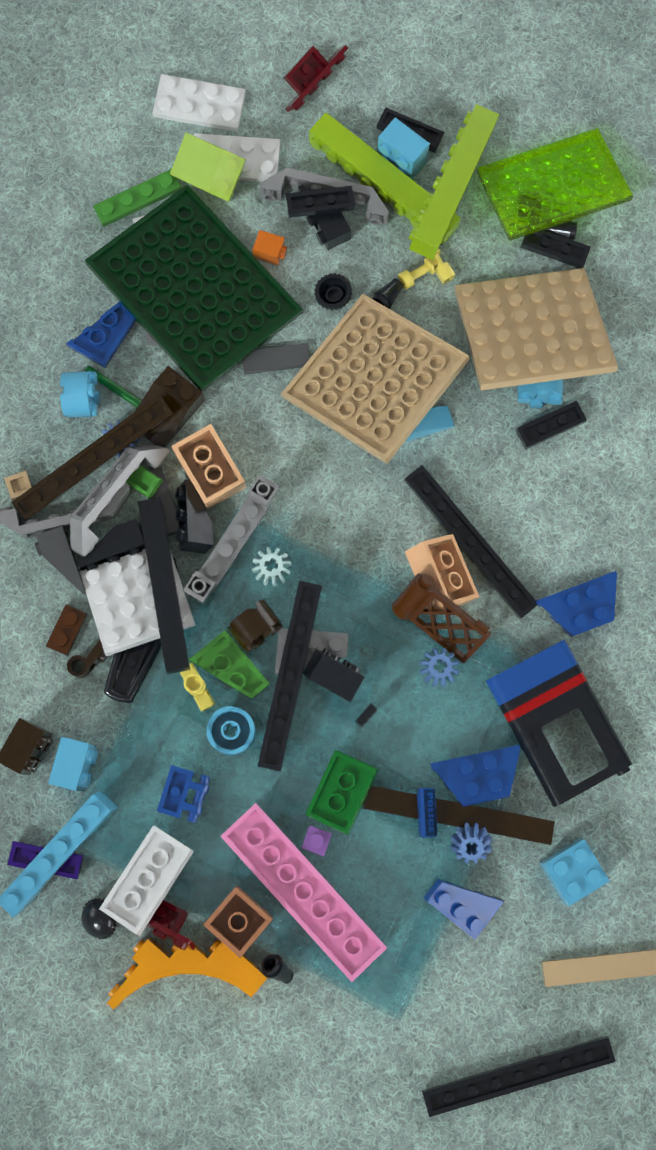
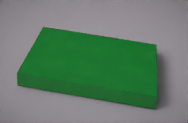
M335 749L305 815L349 836L379 770Z

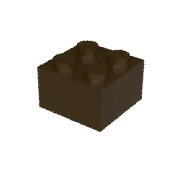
M19 718L0 751V764L19 774L30 775L31 772L35 773L41 764V760H39L43 751L47 752L53 742V739H51L53 733L28 720Z

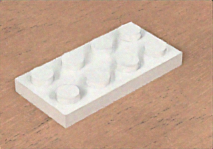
M161 74L152 114L156 118L238 132L246 90Z
M194 133V136L247 159L239 181L262 182L278 173L280 139Z
M153 825L99 909L140 936L194 851Z

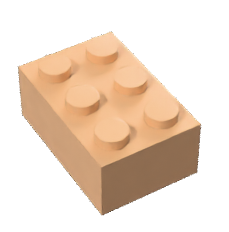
M212 424L171 446L207 510L246 488L245 480Z
M453 534L422 541L405 551L414 576L418 573L430 575L434 580L436 589L459 607L479 598V594ZM436 598L432 600L434 609H444L440 601Z

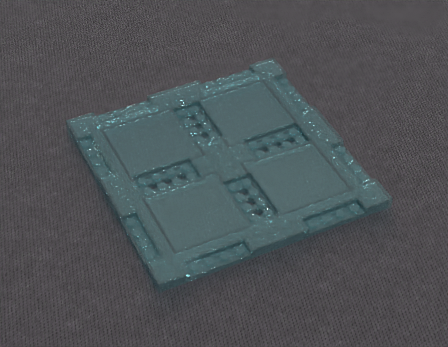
M238 509L235 510V512H234L232 518L230 519V521H229V523H228V525H227L225 531L227 530V528L229 527V525L231 524V522L233 521V519L235 518V516H236L237 513L239 512ZM261 521L218 588L208 599L202 603L194 597H190L188 604L196 626L184 629L190 659L226 630L270 685L255 698L250 699L195 665L199 675L206 684L205 690L208 689L211 696L219 701L217 709L212 711L207 709L201 712L193 698L194 696L184 688V680L181 674L178 672L167 675L161 648L127 712V717L71 818L93 794L99 791L104 793L118 808L77 851L123 873L153 825L194 851L166 894L167 897L208 919L238 885L273 916V920L253 942L254 944L283 957L357 996L358 999L401 1020L422 977L421 974L448 920L445 915L428 903L424 896L437 879L465 887L475 863L473 860H470L466 865L464 858L458 860L456 852L452 851L451 844L453 842L451 837L453 834H457V827L437 823L436 837L421 838L419 836L418 819L363 809L362 806L348 836L306 816L305 813L335 749L377 768L379 771L373 784L380 782L386 789L417 794L419 788H434L436 798L458 802L452 791H449L436 772L432 771L430 765L434 762L520 745L486 680L530 658V656L521 654L488 638L464 664L455 656L450 659L451 662L459 661L457 666L452 667L459 670L458 675L451 674L455 679L453 683L446 679V686L442 687L440 680H438L437 686L433 687L434 679L431 678L428 682H425L424 679L428 676V673L420 674L421 669L427 668L420 665V661H428L424 656L426 652L433 656V648L436 647L440 654L444 647L409 619L403 620L394 614L392 603L401 594V591L361 571H356L277 531L276 528ZM267 547H270L273 554L275 549L279 548V556L286 553L288 557L284 561H291V566L286 568L291 571L290 575H283L285 578L284 583L276 579V587H273L272 580H269L268 585L264 586L265 578L257 581L256 576L259 573L252 572V568L258 566L253 563V559H261L258 555L259 551L266 555ZM274 562L271 565H266L270 572L272 569L278 568ZM300 580L322 585L312 631L347 633V658L344 659L364 671L365 678L354 698L349 702L344 701L340 696L311 681L304 674L302 675L280 772L258 767L278 675H275L278 633L275 635L271 634L265 638L267 642L257 650L253 649L247 653L228 631L227 627L246 609H256L255 603L264 599L281 620L283 629H288ZM420 614L418 616L425 623H431L430 614ZM435 614L437 623H446L445 615ZM451 619L453 624H461ZM438 629L440 635L449 637L448 629ZM453 629L455 638H465L463 630ZM469 630L470 638L480 639L482 637L477 631ZM457 644V648L464 654L468 652L466 644ZM366 647L372 648L375 652V656L371 660H366L362 657V650ZM446 650L445 656L448 657L450 652ZM437 662L434 667L435 671L439 670L438 673H442V670L445 668L443 663L440 665L441 662ZM372 703L377 708V712L360 728L355 723V720ZM226 706L238 707L246 711L251 718L259 720L260 728L256 731L254 742L247 751L239 755H225L217 751L210 744L206 733L207 725L213 713L220 708ZM229 725L228 731L225 734L234 737L235 731L238 728H233L232 725ZM521 746L514 780L526 757ZM171 765L195 772L192 782L199 783L201 774L210 777L208 783L210 788L208 794L205 793L201 806L203 807L202 814L198 815L196 823L187 821L190 811L184 809L181 818L157 812ZM189 789L186 798L187 803H193L196 790ZM506 798L474 804V806L501 811ZM255 803L259 805L387 946V949L353 982L347 978L221 838V835ZM283 813L290 817V824L285 828L277 824V817ZM309 825L332 833L324 856L302 849Z

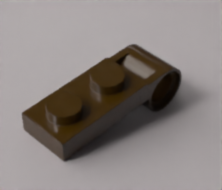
M101 640L97 642L86 658L75 655L68 660L67 670L71 675L77 678H85L90 674L95 665H98L99 662H105L109 656L105 655ZM78 661H83L85 664L84 670L76 673L74 665Z

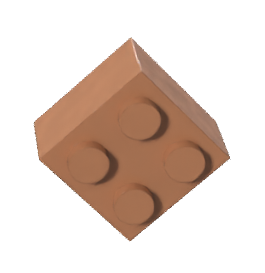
M237 885L203 925L241 958L273 920V916Z

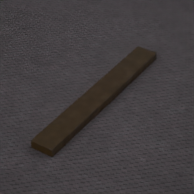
M157 395L11 503L22 518L27 521L173 414L172 410L161 395Z
M371 786L364 801L363 809L418 819L417 794ZM436 798L437 823L465 828L466 822L470 827H473L477 822L479 829L485 827L487 833L548 845L552 843L555 821L474 805L463 807L459 802Z

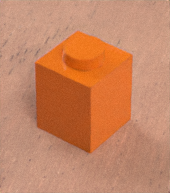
M259 230L252 249L253 256L258 260L278 266L280 259H285L288 247L285 246V237Z

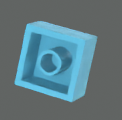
M394 118L378 136L377 152L413 180L426 165L430 143L397 118Z
M61 737L48 784L84 792L85 787H89L92 779V774L89 773L91 764L95 765L97 761L98 751L95 750L96 745Z
M579 838L540 862L556 892L567 906H571L610 881L585 839Z

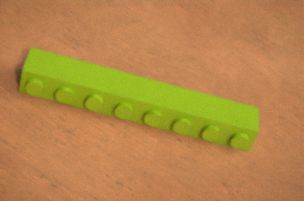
M478 104L475 105L472 112L468 110L463 121L466 126L465 128L460 127L456 136V140L459 141L457 144H452L448 156H451L450 160L445 159L440 170L443 175L442 177L437 176L432 188L435 189L434 194L429 193L424 205L428 207L426 211L422 209L416 222L420 224L418 228L413 227L408 239L412 241L409 250L434 260L500 114Z
M325 112L309 130V141L312 147L316 150H322L332 163L337 162L343 167L346 174L351 177L355 176L360 180L361 185L373 187L382 202H388L393 206L394 211L398 215H404L414 227L418 228L420 223L416 221L421 210L426 211L428 207L424 204L429 192ZM454 214L441 245L459 227L461 217L457 214Z

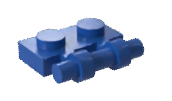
M171 765L157 812L181 818L184 809L190 811L187 821L196 823L198 815L202 814L203 807L201 806L205 793L208 794L210 788L208 786L210 777L201 774L199 783L192 782L195 772ZM189 789L196 790L192 804L186 802Z

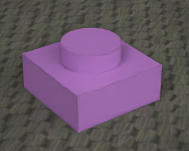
M309 825L302 849L324 856L332 833Z

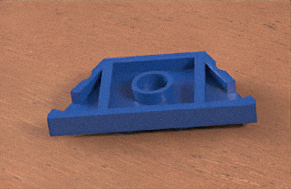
M614 571L536 601V604L539 607L542 606L551 615L550 618L560 624L570 637L614 621L617 573Z
M520 745L434 762L430 766L432 771L436 772L444 782L443 784L449 791H452L463 807L507 798L511 794Z

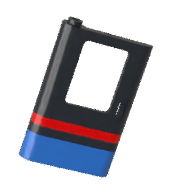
M565 639L486 680L553 807L565 803L615 774L621 776L631 770L629 766L633 764ZM578 708L608 760V767L578 784L572 785L544 736L542 727Z

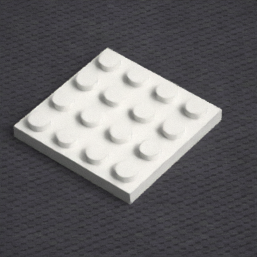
M146 549L132 556L129 554L120 557V560L112 563L100 564L98 568L87 571V569L79 571L106 656L160 638ZM171 554L183 628L187 629L196 625Z

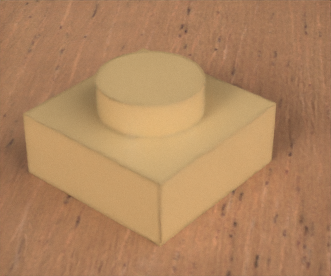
M27 471L4 478L13 501L32 487Z

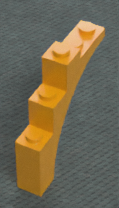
M149 937L146 941L141 939L134 947L135 955L132 959L139 965L135 966L133 964L124 974L127 979L121 986L117 983L108 993L111 998L106 1004L114 1010L128 995L142 986L163 977L179 974H200L219 978L238 987L250 997L257 992L267 977L264 976L262 969L245 954L239 958L218 939L208 949L211 953L210 956L197 945L194 951L186 948L184 951L174 945L171 948L174 954L171 956L156 941Z

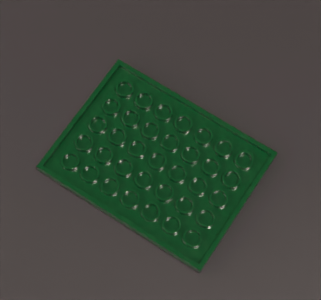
M188 185L177 191L85 259V264L202 392L303 313L302 307Z

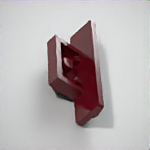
M347 45L339 48L328 61L312 46L283 78L298 95L285 108L287 112L293 109L297 111L305 103L304 97L307 94L309 96L312 95L319 87L317 83L321 79L325 80L332 73L330 68L344 60L346 57L344 53L348 49Z
M163 900L147 924V927L153 929L152 933L163 940L166 937L174 940L172 944L185 951L186 948L194 951L196 945L190 939L179 934L189 914Z

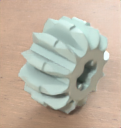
M267 547L266 555L259 551L258 555L261 559H253V563L258 566L253 567L252 572L259 573L256 576L257 581L265 578L264 586H267L269 580H272L273 587H276V579L284 583L285 578L283 575H290L291 571L286 568L291 566V561H284L288 557L286 553L279 556V548H276L273 554L270 547ZM274 562L275 566L278 568L272 569L271 572L268 571V567L266 565H271V563Z

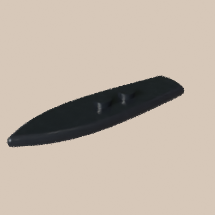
M173 557L177 569L176 559ZM160 638L114 654L104 688L105 695L118 702H133L161 648Z

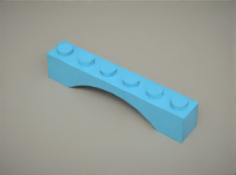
M101 791L93 794L2 893L0 905L12 917L23 912L59 868L118 807Z

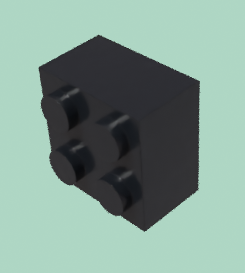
M316 648L303 674L311 681L351 702L365 678L359 673L361 669L345 659L341 663L339 661L341 657L326 648L323 651Z

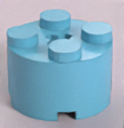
M63 372L61 374L60 386L64 387L63 394H60V401L64 416L70 418L98 416L97 404H100V391H96L95 385H97L96 372Z
M563 379L518 385V402L528 403L530 408H543V404H562Z
M226 706L213 713L208 722L206 733L213 748L222 754L233 756L239 755L251 747L255 739L256 728L252 718L246 711L238 707ZM229 725H232L233 728H238L235 731L234 737L225 734L228 731Z

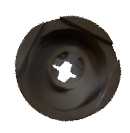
M264 599L255 603L256 609H246L227 627L228 631L247 653L253 649L257 650L267 642L265 638L271 634L275 635L283 628L281 620Z

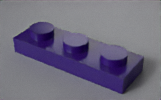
M13 841L7 865L25 869L44 847ZM73 853L54 875L79 879L84 855Z

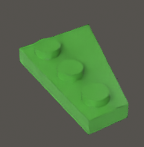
M226 630L189 659L195 665L250 699L255 698L270 685Z

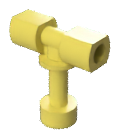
M438 249L434 260L426 257L422 266L410 273L408 270L402 271L398 274V279L403 284L404 289L407 290L415 285V279L427 272H430L432 275L436 273L443 285L453 280L456 274L448 262L444 263L439 256L440 249Z
M190 663L191 670L179 673L184 680V688L194 696L193 698L200 711L203 712L216 703L208 689L205 690L206 684L199 675L195 665Z

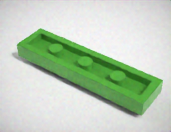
M171 169L93 205L103 227L179 191L181 186L177 178L170 175Z

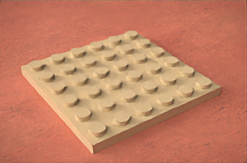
M585 268L455 285L454 291L481 391L617 372L618 365Z
M362 294L281 395L296 407L387 464L470 359L466 353Z

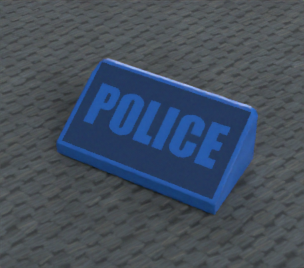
M419 788L417 790L419 836L421 838L436 837L435 789Z

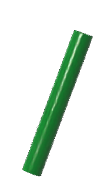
M91 366L85 369V371L96 372L97 382L136 408L142 400Z

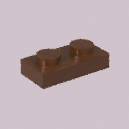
M65 604L46 647L68 656L88 614Z

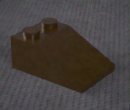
M167 366L153 382L135 410L137 411L159 394L172 410L173 414L143 435L153 444L166 447L205 401L203 392L170 366Z

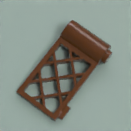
M418 573L392 603V611L397 617L412 621L442 647L446 648L447 651L453 652L454 656L463 664L491 635V632L488 631L490 627L480 619L476 621L436 589L433 578L428 574ZM436 598L443 604L444 609H434L432 600ZM420 614H430L431 623H425L418 616ZM435 614L445 615L446 623H437ZM451 615H457L461 618L462 624H453ZM438 629H448L449 637L440 635ZM453 629L463 630L465 638H455ZM469 630L477 631L482 637L480 639L470 638ZM457 644H466L468 652L466 654L461 652L457 648Z

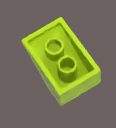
M185 132L170 175L229 202L232 199L247 159Z

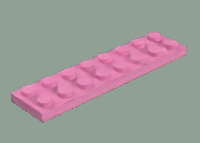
M257 803L221 835V838L351 982L387 949V946Z

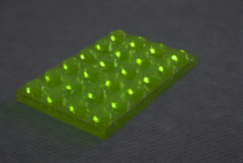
M598 128L477 167V175L509 241L631 201L633 198V194Z

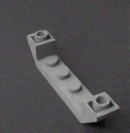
M285 168L260 183V196H263L268 201H281L285 185L294 190H298L300 185L305 186L309 190L352 186L354 203L359 205L368 204L366 220L373 225H387L389 211L373 187L291 168Z
M153 444L132 446L125 449L70 517V549L73 552L85 557L94 549L99 538L88 527L96 521L99 513L111 502L116 492L125 485L126 480L133 471L139 468L140 463L142 462L147 466L157 468L158 465L163 463L166 455L170 452L167 448Z
M259 474L247 493V500L200 571H195L183 589L184 592L204 603L218 588L268 512L279 489L277 484Z
M125 483L116 492L109 506L103 508L94 523L111 520L116 517L132 493L128 483ZM4 507L0 508V524L27 539L63 526L65 530L70 529V517L76 510H72L69 515L64 516L60 514L50 515L47 517V520H28L22 525L19 512L15 508Z

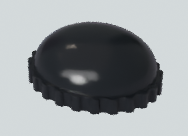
M330 273L325 275L315 285L314 295L316 301L322 308L327 310L341 309L351 299V284L341 274Z
M95 898L89 900L83 907L81 915L82 925L89 935L98 939H106L111 937L114 931H116L117 921L99 909L104 899Z

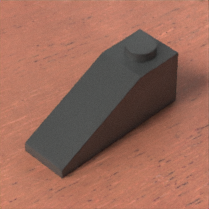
M60 526L36 535L38 542L35 543L38 555H43L83 595L86 594L79 572L80 569L74 552L70 549V541L64 527Z

